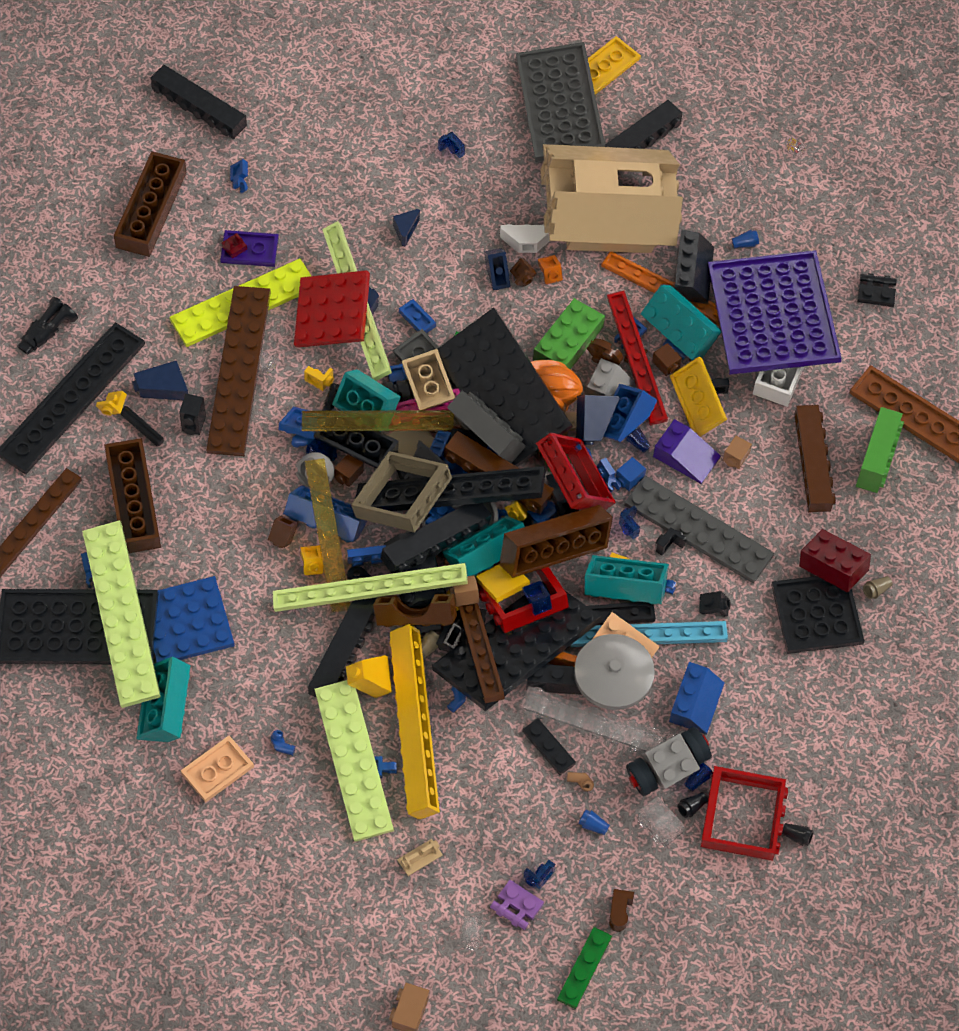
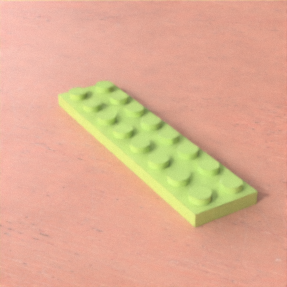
M347 680L316 688L315 693L354 841L393 832L394 828L356 688L349 686Z

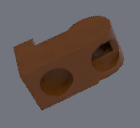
M613 890L609 926L613 931L621 932L626 928L628 922L626 908L627 905L632 906L633 891Z

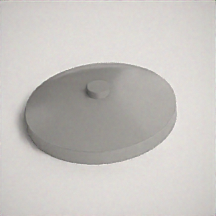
M619 634L602 635L589 641L580 650L574 669L575 681L582 695L594 705L610 710L630 708L641 702L652 687L655 673L653 660L646 648L638 641Z

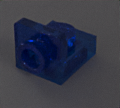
M453 131L441 136L438 140V150L440 152L448 148L458 158L465 155V145Z
M541 581L522 587L524 595L532 606V613L534 615L552 609L550 594Z
M548 860L545 865L542 863L535 873L526 868L524 871L525 882L529 886L537 887L540 890L555 872L556 864Z

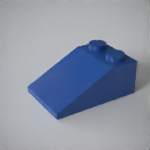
M619 384L614 396H619V401L603 436L618 442L626 438L650 416L657 402V399L644 390Z

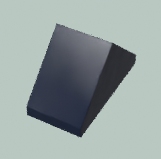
M419 209L393 216V227L401 245L406 247L420 221Z

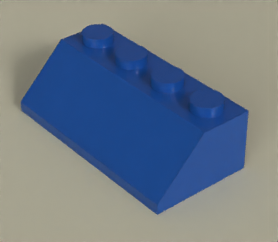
M303 485L289 493L283 513L293 521L304 522L310 528H319L327 535L339 536L345 542L357 540L367 523L366 520L356 518L351 504Z

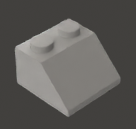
M601 358L587 386L586 395L614 396L619 384L632 387L634 381L619 365Z

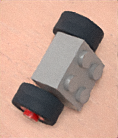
M692 727L681 734L673 735L643 752L642 756L645 761L641 757L627 764L626 769L632 786L642 796H646L657 790L658 784L661 789H666L700 769L698 765L711 759L712 754L706 737L696 727Z

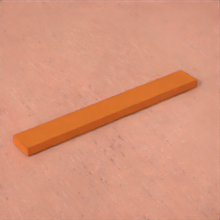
M609 252L601 264V267L653 293L658 290L660 285H671L673 287L674 282L614 252ZM689 301L709 320L720 326L715 303L708 301V304Z

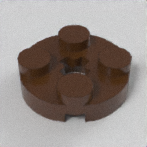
M599 338L591 340L587 347V350L593 356L592 361L599 364L602 358L620 365L623 355L620 350H613L611 343Z

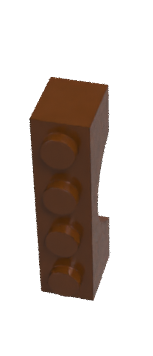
M435 594L431 603L421 609L406 606L397 595L377 597L373 604L377 626L392 627L394 625L405 626L408 624L411 626H430L432 624L448 626L454 623L457 616L454 594Z

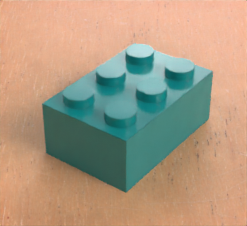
M356 369L344 373L332 405L350 417L378 431L388 429L401 396Z

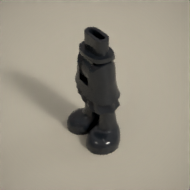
M52 297L47 310L39 320L36 319L31 323L25 335L21 337L22 341L17 347L27 355L32 350L36 351L37 348L55 336V333L59 332L57 327L64 320L75 322L78 319L77 314L70 306L63 304L59 298ZM55 313H57L56 316L48 323V321L50 320V318H51Z

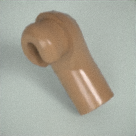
M567 773V782H577L586 792L594 788L593 781L586 773Z

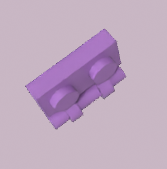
M509 880L498 895V898L503 903L500 905L494 901L490 908L496 911L498 916H503L510 920L511 924L516 928L519 926L526 930L529 923L523 920L526 916L533 920L544 905V901ZM509 906L519 911V913L516 915L508 910Z

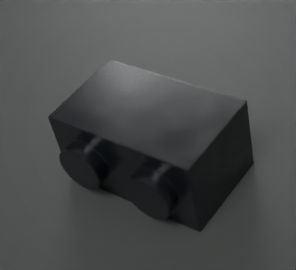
M185 393L179 415L181 429L188 435H200L206 418L204 397Z

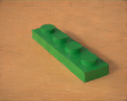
M593 927L557 1001L577 1009L612 939V935Z

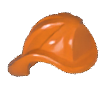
M531 361L565 413L569 405L577 400V396H580L583 392L580 379L572 370L559 361Z

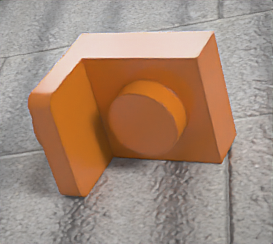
M555 255L538 259V266L544 274L545 284L563 280L561 264Z

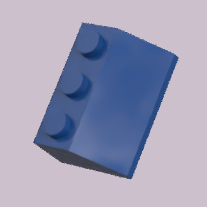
M689 662L672 708L669 722L688 729L696 727L700 733L707 735L725 682L709 668Z

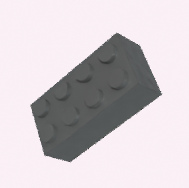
M462 390L447 408L499 456L512 463L526 447L522 442L523 438L517 432H514L504 420H501L492 409L484 405L485 403L471 392L467 394Z

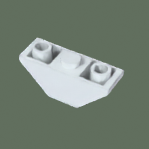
M544 224L500 225V238L518 253H537L550 242L549 233L544 232Z

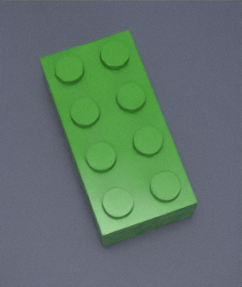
M574 298L534 348L533 361H559L571 370L585 352L591 340L593 341L603 329L605 315Z
M884 407L880 408L856 487L878 493L879 487H884L904 421H901L903 413Z

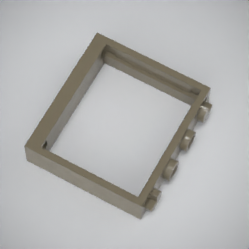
M389 451L351 504L356 518L416 532L452 479L447 464ZM395 470L430 477V480L406 515L371 507Z

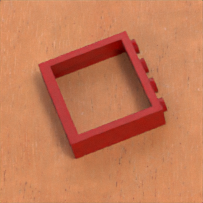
M549 433L536 443L570 508L583 510L601 505L607 510L616 503L582 439ZM579 444H580V446H581V448H582V449H580V450H578V449L576 448V446L579 445ZM566 454L568 455L570 461L572 462V464H573V466H574L576 472L578 473V475H579V477H580L582 483L584 484V486H585V488H586V490H587V492H588L589 495H587V493H586L584 487L582 486V484H581V482H580L578 476L576 475V473H575V471H574V469H573L571 463L569 462V460H568Z
M549 566L536 570V572L548 588L551 596L506 614L499 603L488 594L476 579L480 601L486 603L489 615L493 614L496 626L500 625L504 633L569 607L567 593Z
M714 766L700 847L773 861L775 854L779 855L781 843L777 842L778 836L782 835L783 824H780L781 817L784 818L786 806L783 805V799H787L788 788L785 787L786 779ZM720 781L777 791L769 848L711 838Z

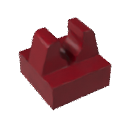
M237 233L221 243L222 248L232 258L247 250V245Z

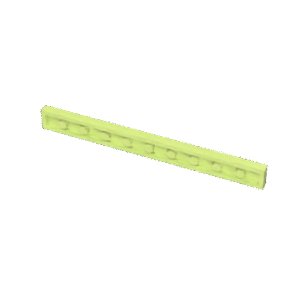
M337 221L322 229L336 272H356L357 269L342 225ZM367 302L365 335L361 345L372 378L377 381L391 374L392 371Z
M465 563L276 590L273 591V609L275 612L465 585L468 584L467 569Z

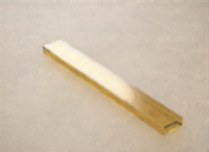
M450 410L302 411L301 430H451L454 424V413Z
M325 459L305 461L326 583L345 581L346 576ZM350 601L330 604L331 613L347 611L351 605Z

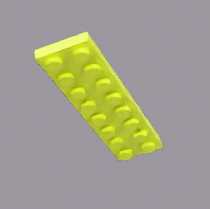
M299 258L239 286L270 288L271 296L268 310H271L299 297L300 277H309L311 274ZM233 288L170 316V321L186 348L227 329Z

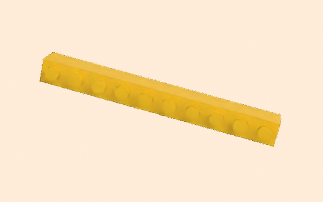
M408 624L390 631L389 643L392 652L391 662L394 671L393 681L395 683V699L398 710L397 718L399 720V736L401 740L400 751L403 759L402 771L405 779L404 790L407 799L406 809L408 815L417 819H424L440 813L421 634L419 629Z

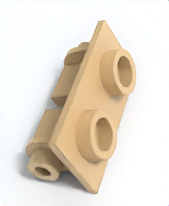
M430 839L400 857L397 861L406 874L410 876L443 856V854L439 850L438 842Z

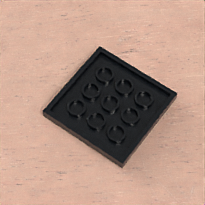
M818 576L772 581V591L787 654L864 644L865 640L852 589L846 592Z

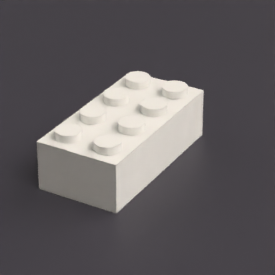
M804 367L760 371L755 382L753 395L788 407Z

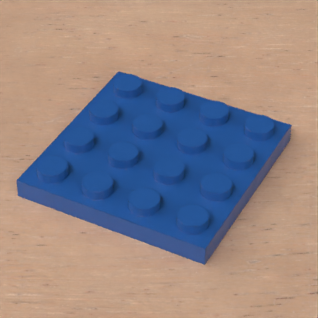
M215 576L158 590L154 653L157 662L170 657L183 660L235 646Z

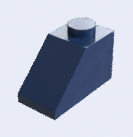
M502 248L484 251L486 269L492 289L499 290L511 287L506 252Z

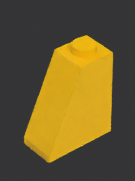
M388 656L369 658L346 666L349 686L374 698L392 692Z

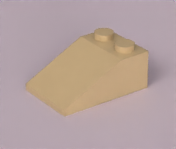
M437 349L402 360L403 370L419 411L455 399Z

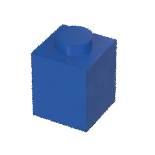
M632 457L616 471V479L621 483L622 488L625 487L630 491L644 478L646 468Z

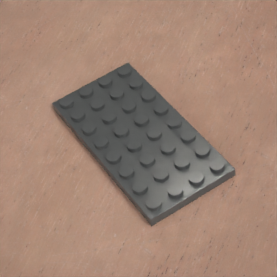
M580 42L516 53L535 162L544 161L543 144L605 147L585 43Z

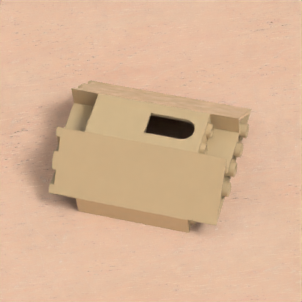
M543 144L544 161L540 172L541 185H546L547 210L544 215V232L549 233V241H565L567 250L652 253L657 245L677 246L679 224L682 220L683 197L677 194L679 181L676 180V175L680 164L669 150ZM617 171L642 172V176L652 177V185L649 187L619 186Z

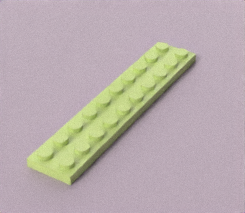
M119 520L82 531L120 706L125 708L160 698L122 523Z

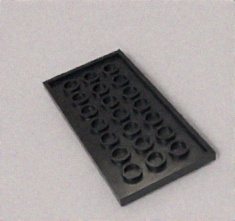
M494 307L437 349L444 368L460 392L462 390L467 394L471 392L485 403L484 405L492 409L501 420H504L514 432H517L523 438L522 442L526 447L512 462L513 465L518 467L538 453L540 450L536 443L549 433L562 435L573 427Z
M542 581L507 607L504 613H509L551 596V593ZM565 591L569 607L507 633L503 632L500 625L496 626L494 618L486 623L484 626L504 696L600 623L601 616ZM467 639L432 664V670L484 711H487L498 702L485 703Z
M2 589L0 599V664L111 665L95 589ZM137 589L153 660L159 592L158 590Z

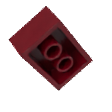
M821 529L801 550L799 567L849 592L869 571L871 554Z

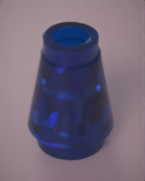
M640 427L636 428L626 437V441L642 451V453H645L651 447Z
M705 763L698 765L700 769L690 774L684 783L685 787L691 792L711 778L710 775L713 771Z

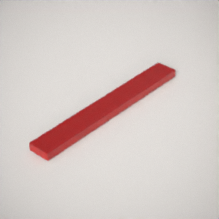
M625 291L608 294L607 300L636 387L657 399L653 411L647 418L649 425L667 422L668 417Z

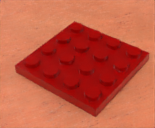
M365 270L300 277L294 346L300 348L364 341L370 273Z

